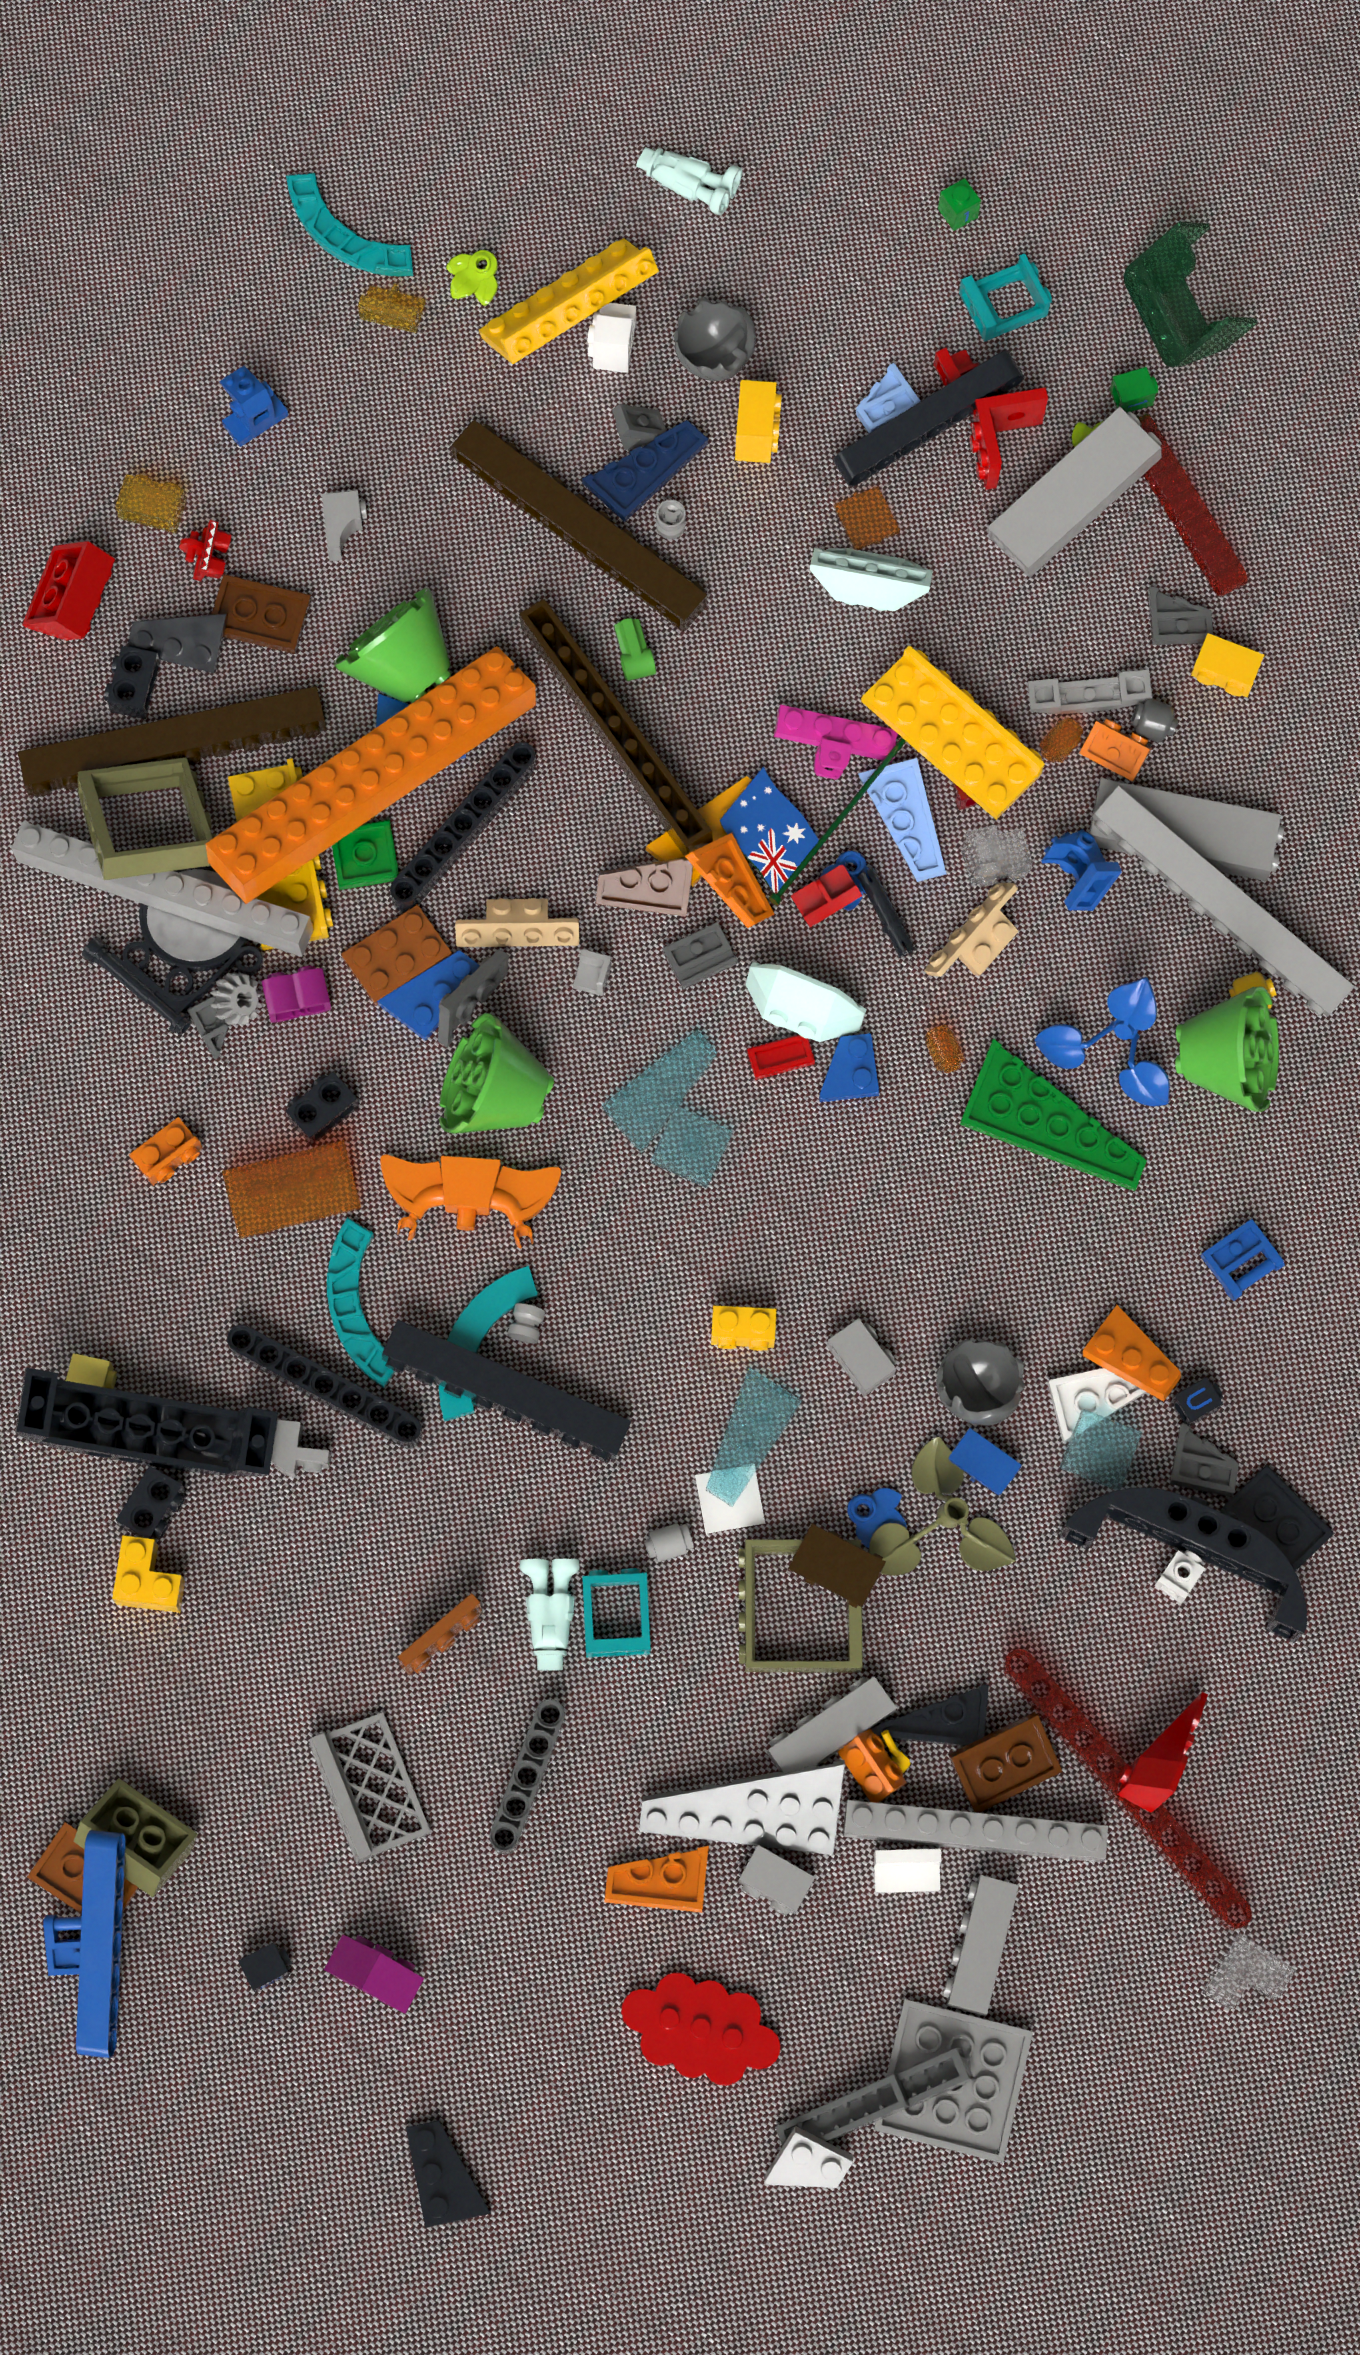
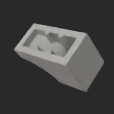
M358 490L322 494L330 561L342 560V550L346 540L354 532L363 530L362 519H367L365 501H359Z

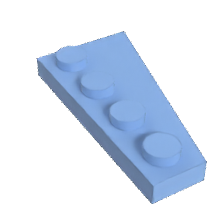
M917 758L886 766L867 790L872 802L917 882L946 875ZM876 769L858 773L863 785Z

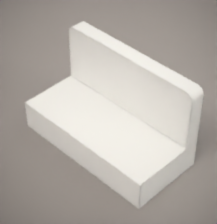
M941 1849L875 1850V1892L939 1891Z

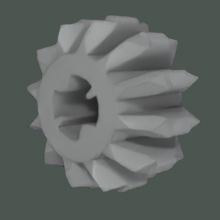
M229 973L225 975V979L216 981L218 990L210 992L216 997V1001L210 1005L213 1008H218L215 1017L225 1019V1023L228 1025H246L249 1023V1019L258 1017L255 1009L263 1007L258 1002V997L264 993L261 990H256L258 985L256 980L249 979V975L239 973L238 975Z

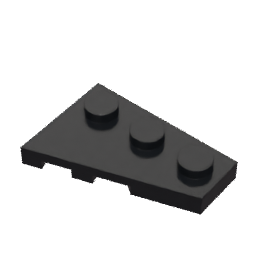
M229 613L132 622L127 647L156 652L159 660L216 673Z
M439 2120L406 2127L425 2228L491 2214Z

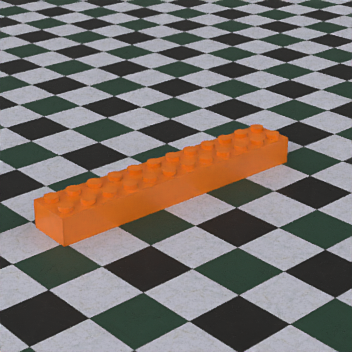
M498 646L494 647L207 842L208 863L243 902L248 904L536 706V685L519 668L514 670L513 661Z

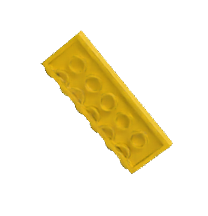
M625 238L615 241L607 249L596 256L588 258L585 263L574 270L564 273L561 278L552 284L539 289L533 296L515 304L512 309L503 315L490 320L487 325L479 329L480 335L486 343L511 364H514L659 272L652 252L648 247L639 250Z
M911 646L904 650L903 656L861 698L863 704L996 820L1042 774L1045 764L1037 751L1024 746L1014 731L1008 728L1005 729L1000 725L991 711L982 709L974 702L973 696L965 689L960 690L952 683L950 676L945 671L937 670L929 663L928 657L922 651L914 650Z
M293 758L287 759L288 765L228 776L236 821L238 822L303 778L301 766L294 767ZM319 855L256 897V899L310 916L314 930L309 941L329 938L327 927L333 926L330 909H323L321 900L327 898L324 880L318 881L316 870L321 869ZM261 944L263 951L274 949L273 947Z

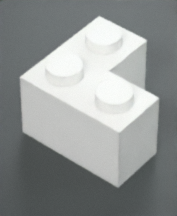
M609 303L602 307L600 312H594L593 323L589 326L588 357H593L594 369L628 373L636 325V306Z

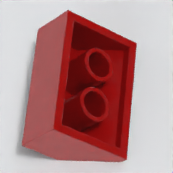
M89 541L53 546L22 626L66 641L84 639L91 628V619L95 609L101 603V594L105 584L112 575V566L115 558Z

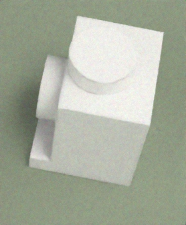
M1178 1550L1154 1586L1181 1604L1205 1570L1200 1565L1202 1559L1189 1550H1186L1184 1554ZM1183 1567L1189 1572L1188 1577H1180L1178 1568Z

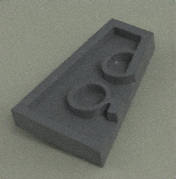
M499 949L491 957L487 956L484 958L479 968L472 975H466L454 992L451 994L447 993L439 1003L438 1042L446 1048L453 1042L452 1033L457 1026L461 1024L465 1027L471 1020V1014L475 1009L476 1003L478 1001L484 1003L508 974L509 955Z

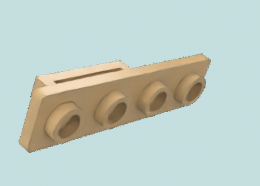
M1003 882L993 886L987 894L988 898L969 913L967 922L952 932L948 939L949 942L945 947L931 956L929 959L930 964L924 971L930 976L941 977L955 960L959 958L974 975L980 976L1019 932L1000 911L1018 890V887L1014 883Z
M487 899L486 919L456 920L455 922L457 947L579 945V919H548V899Z

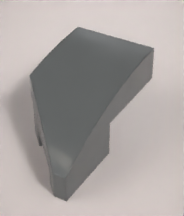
M213 996L188 1009L187 1012L212 1057L216 1060L220 1056L229 1025L225 1023V1019L215 1017L218 1008L210 1006L216 1001V997Z

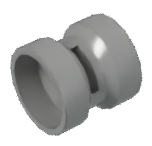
M676 500L663 501L656 510V530L659 535L666 539L680 537L685 530L686 510Z
M515 1304L513 1311L515 1323L509 1326L507 1335L521 1342L537 1343L540 1332L536 1327H539V1324L543 1322L546 1312L532 1305Z

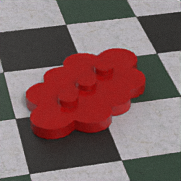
M672 1973L660 1980L656 1991L647 1989L632 1991L622 2003L621 2014L624 2023L631 2030L642 2034L640 2047L646 2060L656 2066H666L673 2063L678 2073L686 2078L693 2079L706 2074L711 2082L719 2086L733 2085L742 2078L746 2067L758 2070L768 2068L776 2062L780 2054L781 2045L778 2036L773 2030L759 2025L761 2010L754 1997L740 1992L728 1995L723 1985L716 1981L707 1980L696 1985L691 1977L683 1973Z

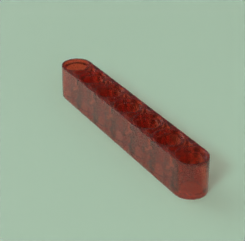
M1148 414L1138 417L1141 423L1140 427L1147 434L1152 432L1156 435L1162 444L1160 446L1162 458L1143 476L1211 588L1218 597H1222L1246 585L1248 578L1245 569L1155 422Z

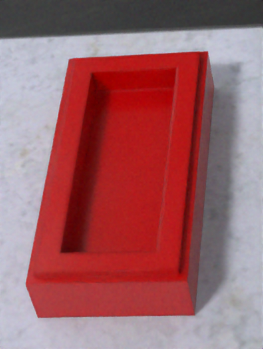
M801 1035L747 1049L755 1080L815 1064L809 1040Z

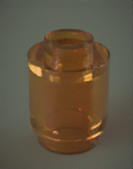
M1068 717L1058 721L1040 742L1041 754L1052 763L1056 761L1064 762L1080 743L1081 735L1084 733L1082 727Z
M948 1025L937 1026L929 1030L925 1034L927 1039L925 1044L936 1070L944 1071V1073L958 1070L965 1057L954 1031L950 1030Z

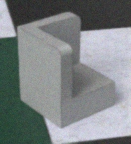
M581 949L579 955L580 963L573 983V989L603 996L611 970V957Z

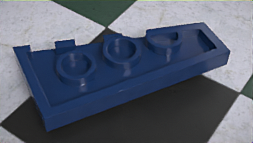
M686 420L655 437L654 441L642 448L639 446L630 451V455L617 462L614 460L605 465L604 469L596 474H589L582 478V484L619 518L626 522L708 445V438Z

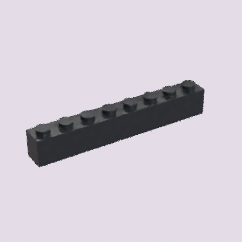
M398 1319L382 1353V1360L386 1362L385 1366L393 1371L403 1373L406 1370L415 1374L414 1378L417 1381L432 1386L433 1382L445 1387L443 1391L453 1397L461 1398L462 1395L474 1400L473 1404L478 1408L486 1411L494 1408L503 1412L502 1417L516 1424H519L520 1421L532 1425L531 1430L547 1437L550 1433L561 1438L560 1442L573 1449H578L579 1446L591 1451L590 1455L603 1462H607L608 1459L615 1461L631 1424V1421Z

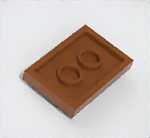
M416 905L343 952L341 958L373 1004L377 1006L378 1000L452 955V952L421 908Z
M471 1593L397 1657L400 1666L409 1676L414 1671L417 1674L423 1672L432 1663L430 1658L439 1650L441 1653L446 1652L456 1643L457 1640L454 1637L463 1629L466 1632L470 1631L481 1621L479 1616L482 1614V1608L478 1599Z
M64 1822L27 1878L82 1914L85 1849L73 1842L77 1830ZM124 1878L123 1912L139 1890L137 1886Z

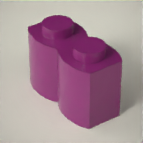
M305 966L298 969L297 973L292 975L277 972L268 975L267 979L262 981L270 1023L287 1021L300 1016L315 1015L331 1010L322 968Z

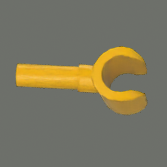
M885 1730L881 1735L889 1752L893 1755L891 1760L896 1762L901 1768L902 1773H904L910 1766V1760L899 1751L889 1731Z

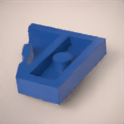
M871 1033L840 1037L819 1095V1102L879 1096Z

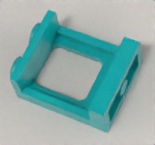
M1025 253L1019 256L1018 264L977 281L974 280L972 275L961 279L959 295L984 342L1048 316L1050 303H1052L1051 294L1046 286L1042 287L1038 279V269L1034 262H1029ZM1016 281L1024 282L1035 306L1009 318H999L987 294Z

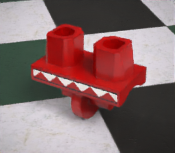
M209 520L208 527L202 530L200 541H198L200 533L196 531H191L190 538L180 540L179 548L186 553V561L194 562L195 555H197L192 577L194 580L201 581L204 576L220 579L224 573L226 560L212 557V551L214 549L226 553L232 535L217 529L219 522Z

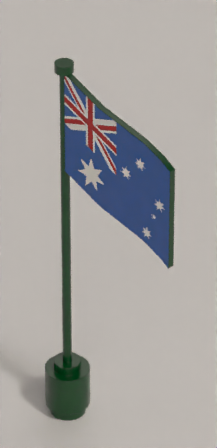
M901 738L820 839L817 838L798 809L775 787L764 767L720 819V824L726 835L733 834L743 855L759 871L773 892L769 900L774 905L778 906L781 903V896L905 744V739Z

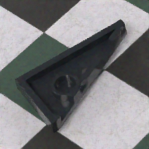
M989 1685L979 1686L976 1689L952 1696L939 1703L912 1711L910 1714L883 1722L878 1726L872 1727L871 1730L880 1738H883L881 1733L888 1730L892 1739L964 1747L985 1736Z

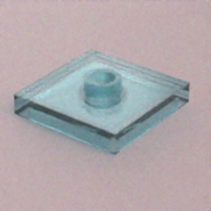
M676 1106L650 1163L708 1188L732 1138L733 1131Z
M1082 1409L1059 1468L1116 1491L1120 1490L1142 1432Z

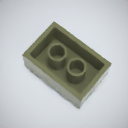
M118 1778L80 1821L73 1842L85 1849L86 1837L90 1830L124 1833L126 1839L124 1878L153 1898L190 1855L198 1833Z

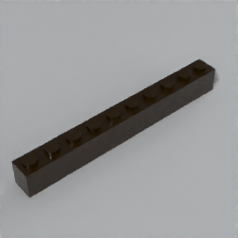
M473 420L451 445L452 458L683 632L690 627L707 607L706 590L699 583L687 580L683 577L678 567L671 563L667 565L659 559V555L654 549L649 546L643 547L636 541L635 536L625 528L619 529L613 524L612 519L606 513L594 510L582 495L578 493L574 495L566 489V485L556 476L550 477L543 471L538 462L531 458L529 460L520 454L519 449L513 443L502 441L487 424L481 425L476 420Z
M542 599L519 613L521 630L684 857L713 842L712 830L547 601Z
M315 686L22 750L17 753L28 796L42 797L58 789H77L79 771L186 757L188 764L199 762L204 757L213 755L215 757H224L231 754V751L240 749L252 751L260 748L263 744L272 742L274 744H284L289 742L291 738L300 736L311 738L327 730L318 689Z

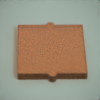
M878 486L860 494L854 493L853 497L836 503L833 506L855 550H860L874 543L879 545L881 540L900 533V528Z

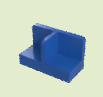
M969 1428L949 1456L950 1462L971 1476L970 1481L974 1483L977 1480L997 1495L1003 1493L1022 1466L971 1428Z

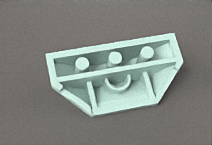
M814 548L810 564L811 572L834 600L842 601L849 605L858 604L873 607L880 611H896L928 593L933 570L922 568L920 565L906 559L849 548H829L826 550Z
M752 962L746 986L762 1018L770 1021L773 1025L784 1027L800 1034L804 1038L813 1039L818 1042L848 1035L860 1030L867 1009L857 1005L852 998L840 989L782 965H761Z

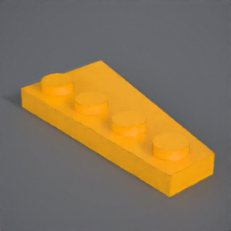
M748 776L697 810L712 830L713 841L726 836L720 824V819L751 783L752 779ZM667 832L646 846V851L659 861L684 857ZM694 866L691 880L692 887L702 877Z

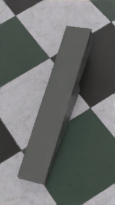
M955 2048L899 2074L890 2075L776 2126L775 2129L782 2146L795 2126L829 2142L975 2079L962 2048Z

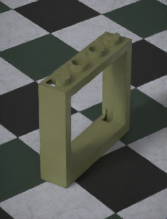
M187 757L78 772V797L103 880L210 866L206 843L217 835L215 833L211 834V817L209 812H204L203 810L205 807L202 790L197 791L196 772H191ZM179 787L196 841L115 852L98 798Z
M745 1540V1549H738V1567L745 1568V1580H739L738 1585L739 1600H745V1612H739V1632H745V1644H739V1664H745V1672L861 1673L863 1668L862 1608L860 1606L854 1608L848 1604V1600V1661L755 1660V1555H795L803 1540ZM845 1540L861 1548V1540Z

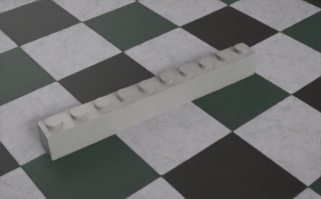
M1118 786L1092 817L1096 820L1094 826L1106 836L1110 833L1120 841L1117 845L1129 856L1135 853L1143 860L1141 866L1153 876L1157 873L1167 881L1164 885L1176 896L1182 893L1190 900L1188 906L1200 916L1205 913L1214 921L1211 925L1224 936L1229 933L1237 940L1235 946L1247 956H1250L1251 953L1261 961L1258 965L1271 976L1276 973L1284 980L1282 986L1294 996L1302 995L1308 1001L1306 1006L1317 1016H1321L1322 1013L1326 1017L1331 1015L1355 987L1121 787Z
M24 821L11 847L19 863L303 957L314 930L310 916L256 898L245 904L232 890L175 871L103 880L93 844Z

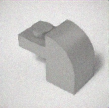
M277 1420L271 1461L281 1473L297 1478L298 1466H303L302 1470L313 1473H320L322 1468L330 1469L331 1455L329 1450L301 1448L303 1432L301 1422Z

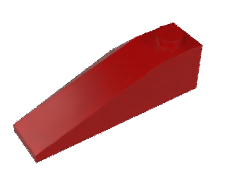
M1200 1693L1131 1765L1126 1764L1118 1778V1781L1122 1784L1117 1795L1152 1813L1175 1793L1188 1761V1757L1185 1754L1194 1742L1195 1736L1190 1733L1195 1730L1200 1722L1208 1694Z

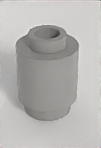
M676 1523L648 1532L650 1539L644 1540L649 1558L656 1557L658 1563L687 1554V1550L694 1548L687 1524L679 1526Z

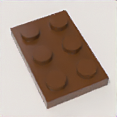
M223 574L211 615L229 613L224 633L226 638L296 654L312 599L311 595Z
M1035 1712L948 1754L974 1813H980L1062 1772L1040 1718Z

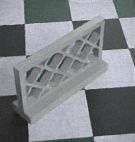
M383 1712L327 1734L322 1733L311 1738L309 1742L310 1748L356 1864L431 1833ZM379 1722L383 1732L379 1745L361 1738L367 1726ZM361 1729L358 1736L352 1734V1732ZM345 1736L356 1741L349 1757L336 1752L332 1742L333 1739ZM385 1740L387 1742L389 1750L382 1747ZM359 1743L377 1750L370 1766L352 1759ZM380 1752L393 1757L395 1767L391 1775L373 1768ZM339 1759L346 1762L344 1769ZM349 1764L367 1771L361 1787L348 1782L345 1773ZM397 1770H398V1773H399V1775H400L401 1780L398 1779V1778H396V1777H394L395 1774H396V1772H397ZM371 1773L389 1780L382 1796L364 1789ZM392 1782L404 1787L407 1797L403 1805L385 1798ZM351 1789L358 1792L356 1799L354 1798ZM361 1794L379 1801L373 1817L360 1812L357 1804ZM409 1800L413 1810L406 1807ZM383 1803L400 1810L394 1826L376 1819ZM404 1812L417 1818L420 1830L409 1834L397 1828ZM364 1820L370 1822L368 1829L366 1828ZM374 1824L391 1831L387 1843L377 1847L373 1846L369 1836ZM395 1833L403 1836L395 1840H392Z

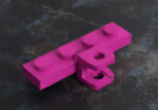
M780 705L778 708L774 737L818 746L815 752L814 772L817 776L838 780L849 763L850 754L884 760L896 745L898 734L890 728ZM825 767L832 768L833 770L829 771Z

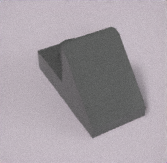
M619 404L612 409L616 420V428L625 450L647 445L653 442L655 437L667 431L659 410Z

